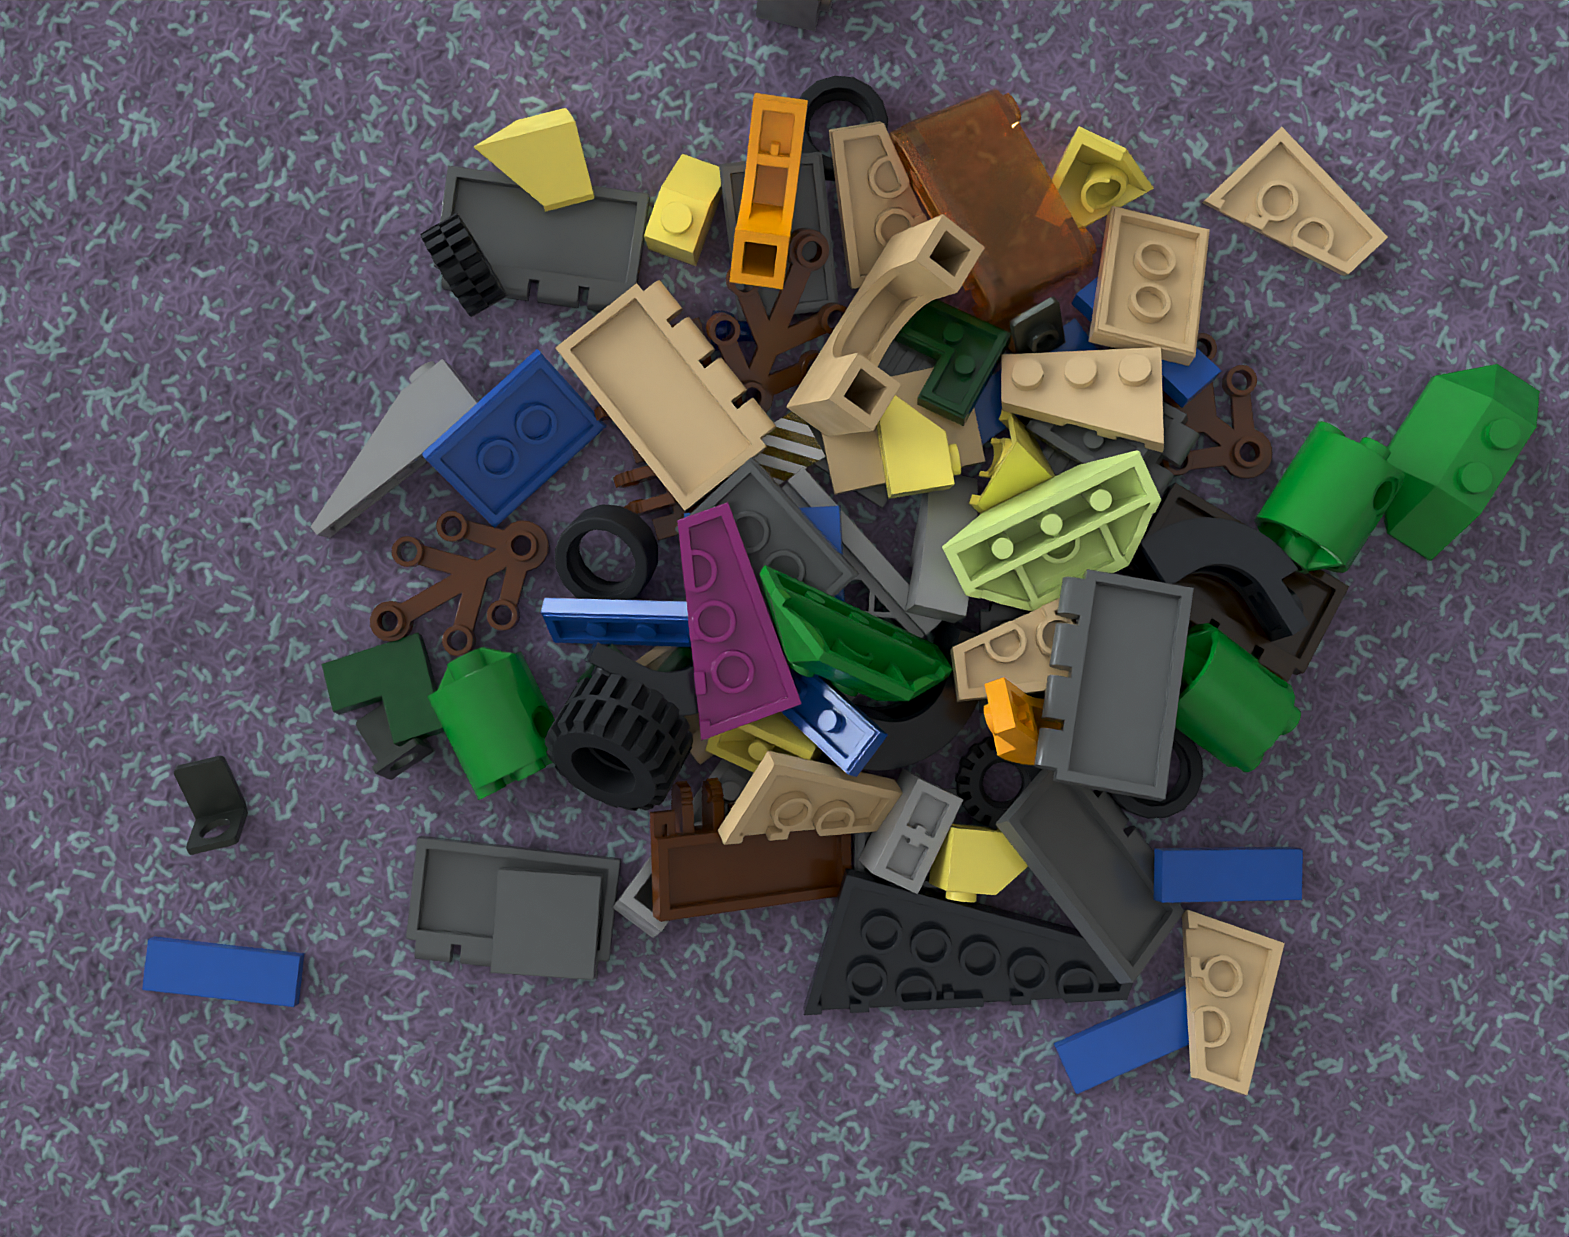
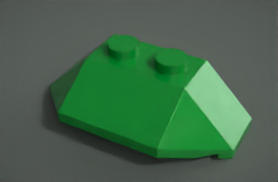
M1498 364L1433 376L1387 446L1391 451L1387 461L1406 475L1402 487L1384 513L1387 534L1429 561L1436 557L1482 513L1536 429L1540 391Z
M764 565L759 573L775 631L787 657L786 662L799 674L810 678L815 674L829 679L838 690L852 697H856L860 693L876 701H910L948 678L953 668L937 645L769 566Z

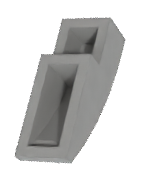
M962 475L953 476L955 484L950 489L922 493L909 567H913L905 608V612L951 623H956L966 616L969 596L965 595L942 546L977 518L978 512L969 504L972 494L978 495L977 479Z

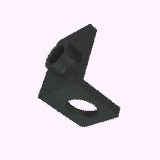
M1054 296L1040 304L1032 302L994 324L1012 333L1011 341L1006 348L1010 354L1051 352L1066 343L1060 303Z
M384 703L356 722L358 731L378 761L372 766V769L379 776L392 780L434 752L426 738L422 740L413 738L400 747L395 745Z
M215 756L176 766L174 776L196 819L186 845L188 854L194 855L237 844L240 840L248 811L245 799L224 756ZM230 825L224 833L216 837L203 838L207 832L215 827Z

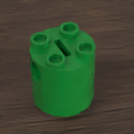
M1318 421L1255 517L1254 522L1262 534L1275 542L1291 558L1298 568L1297 572L1307 574L1312 570L1326 569L1332 572L1345 573L1402 487L1406 475L1387 461L1391 451L1380 442L1363 437L1358 443L1345 437V434L1337 427L1327 422Z
M1209 623L1194 625L1188 629L1175 728L1227 767H1237L1243 772H1250L1261 763L1264 752L1275 743L1280 735L1290 733L1298 725L1301 711L1294 706L1295 694L1293 688L1289 683L1263 667L1258 659Z
M483 646L447 664L448 668L438 690L427 697L478 800L506 787L507 784L516 780L520 781L553 763L549 760L546 753L548 748L545 745V737L555 719L521 651L510 653Z

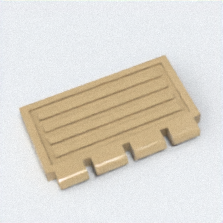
M658 280L643 291L636 283L555 348L684 511L687 512L723 484L751 457L755 458L767 449L761 439L773 431L776 425L754 398L738 409L733 405L747 389L722 357L712 362L706 368L702 366L701 362L708 358L715 349L690 317H686L673 328L671 327L669 322L677 317L683 308L664 284Z

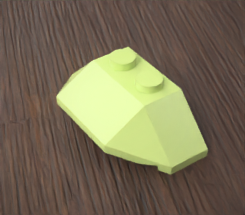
M1136 450L1077 465L984 511L944 544L942 548L966 596L978 599L983 598L1032 612L1060 598L1063 577L1083 579V574L1087 569L1114 573L1129 566L1146 532L1152 514L1156 512L1161 502V498L1141 453Z

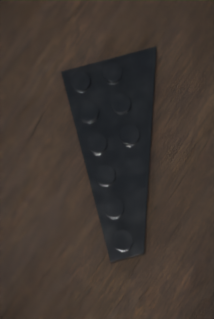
M845 868L803 1009L804 1015H820L822 1010L850 1009V1013L869 1012V1008L901 1006L905 1011L984 1007V1002L1010 1001L1012 1005H1030L1031 1000L1062 998L1065 1003L1127 1000L1133 983L1119 984L1081 933L1075 928L977 902H960L946 899V894L921 888L919 893L916 894L879 876Z

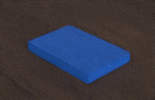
M536 349L432 443L422 455L495 528L606 428L607 425L603 421H596L591 407L544 355Z

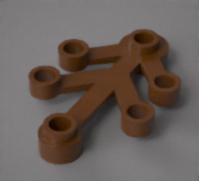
M798 228L791 232L788 253L790 267L785 276L783 289H780L769 318L758 293L760 286L749 285L743 290H738L735 283L729 282L731 268L726 274V285L732 293L736 294L756 344V349L749 366L737 342L740 335V325L734 317L727 313L719 312L712 315L706 324L707 335L717 344L726 364L746 389L750 387L757 389L756 401L765 413L771 408L774 395L802 382L808 372V363L812 359L817 358L820 352L817 350L806 351L801 355L798 363L770 373L776 356L823 334H832L835 327L830 328L828 326L827 319L829 314L834 310H839L843 316L847 309L839 303L830 302L822 306L819 313L789 326L811 271L821 268L829 256V244L825 236L810 228ZM813 241L817 246V253L813 259L805 260L802 256L803 246L807 242ZM728 320L731 324L730 334L725 338H717L715 335L716 325L720 321ZM742 396L733 403L737 409L744 404Z
M1198 333L1197 341L1202 342L1206 346V357L1212 360L1217 353L1216 341L1209 334ZM1237 365L1228 370L1222 378V388L1230 396L1232 428L1217 416L1213 382L1183 408L1163 391V402L1187 414L1188 422L1186 426L1197 433H1203L1218 446L1190 451L1180 470L1171 468L1165 460H1162L1160 466L1173 473L1174 477L1183 475L1189 470L1223 466L1230 475L1240 479L1257 477L1269 467L1272 460L1271 443L1262 432L1254 429L1250 393L1257 385V376L1251 367ZM1234 373H1240L1246 378L1247 385L1244 390H1238L1233 386L1232 376ZM1243 444L1251 445L1255 451V457L1251 462L1243 460L1240 455V448Z
M456 511L443 513L436 523L437 532L442 539L454 543L467 539L496 549L478 560L425 546L421 540L414 537L404 536L397 539L392 546V557L397 564L410 568L421 565L452 575L403 603L386 601L377 605L370 616L372 632L383 641H397L411 633L414 620L462 594L454 624L444 632L442 645L451 655H465L471 652L476 645L474 629L488 579L506 569L500 599L489 606L487 620L496 630L506 631L513 629L520 620L518 604L527 572L541 566L549 553L547 534L537 524L530 521H516L504 530L469 521L465 515ZM456 517L461 521V531L456 536H449L445 530V525L449 519ZM526 536L531 541V550L526 555L520 556L515 552L514 543L519 537ZM412 542L417 548V555L412 561L407 562L402 558L401 550L406 543ZM503 605L509 607L512 612V619L506 625L499 624L495 618L496 610ZM390 611L398 619L397 626L392 631L386 630L382 625L383 616ZM459 630L466 634L468 640L466 647L462 650L455 649L451 643L452 635Z

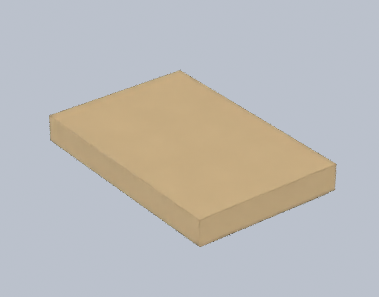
M1112 206L1106 218L1088 342L1116 349L1161 347L1162 360L1189 366L1196 356L1210 230Z
M934 367L891 376L901 384L895 395L945 430L948 445L957 444L961 468L986 462L974 408L965 425L962 426L917 405V397ZM876 427L873 431L826 436L821 432L834 495L886 484Z

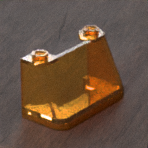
M995 88L912 120L889 133L906 173L909 174V184L913 192L916 191L930 218L933 219L944 214L985 247L962 285L965 291L975 287L971 290L972 296L977 305L971 308L975 317L993 325L1087 273L1093 266L1092 255L1097 252L1091 234L1084 226L1078 228L1019 123L1021 121V113L1016 101L1009 93L1002 95Z

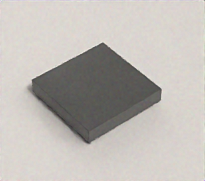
M510 867L499 868L490 973L594 980L596 977L603 874Z

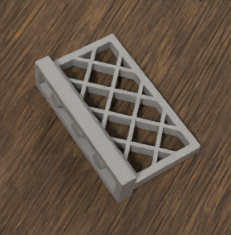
M804 467L782 487L798 507L838 506ZM841 510L843 556L859 573L853 580L861 581L869 590L868 611L865 612L878 618H894L905 631L920 638L927 635L941 620L905 612L910 585ZM875 597L888 612L874 611ZM841 692V693L844 694L850 701H852V700L855 698V697L849 696V695H847V694Z

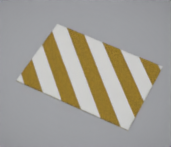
M790 412L774 422L776 428L761 439L767 449L755 457V459L779 485L794 476L802 467L806 469L826 456L807 422L795 413Z

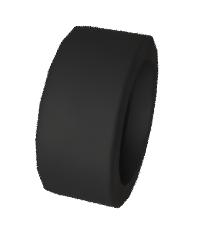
M835 75L818 80L805 90L799 98L808 100L802 154L819 152L811 140L809 133L810 121L820 107L832 101H848L861 109L866 115L868 123L880 121L888 129V116L883 100L870 85L855 77ZM822 154L825 180L835 181L833 159Z
M601 504L584 510L561 533L555 548V568L563 585L577 599L633 600L649 583L658 565V544L651 528L638 514L617 505ZM589 531H608L620 537L630 548L635 559V568L632 575L625 581H606L594 575L585 565L580 554L579 545L582 538Z
M1175 728L1172 749L1180 761V775L1176 785L1166 794L1165 800L1159 802L1109 792L1122 809L1147 819L1168 818L1184 810L1197 796L1203 780L1202 757L1195 742Z

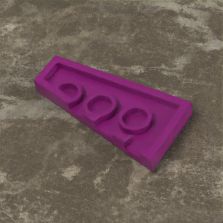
M727 502L677 520L701 741L802 704L729 503Z

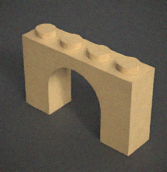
M944 214L893 235L786 408L826 436L873 431L901 386L899 382L878 368L889 345L908 320L924 305L932 300L955 294L959 291L985 247Z

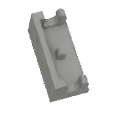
M903 768L897 780V784L903 794L879 829L871 833L859 861L872 874L918 894L963 799Z

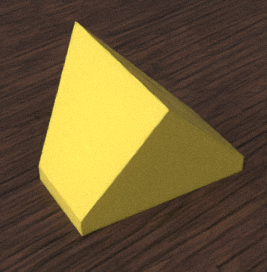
M567 108L516 120L474 146L478 152L541 203L545 212L594 199L576 122Z
M1079 126L1064 151L1034 218L1080 238L1084 228L1108 215L1112 206L1122 207L1154 188L1126 148Z
M1003 410L999 420L1009 429L1011 439H991L990 443L994 449L992 465L987 471H980L979 473L980 477L991 478L981 495L972 494L969 504L980 514L1055 477L1035 437L1025 430L1026 426L1013 413Z

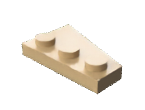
M880 121L829 130L847 279L851 289L861 287L893 235L928 221L909 184L910 180L884 123Z
M1283 127L1277 130L1203 201V204L1342 276L1352 272L1388 238Z
M1161 347L1002 355L1001 403L1003 411L1059 426H1064L1068 423L1097 431V435L1113 440H1117V437L1145 443V448L1163 452Z
M1059 599L952 647L951 658L957 702L987 699L984 684L1005 677L1026 694L1045 692L1048 675L1068 677L1069 671L1049 666L1056 623L1076 625V620L1057 615Z
M767 751L719 827L718 832L724 845L742 843L745 835L766 834L768 840L773 841L788 839L791 831L816 829L819 836L875 832L879 829L903 792L895 779L860 772L855 777L848 775L838 766Z
M1184 910L1185 912L1182 915L1191 1077L1238 1094L1248 1095L1285 943L1190 910Z

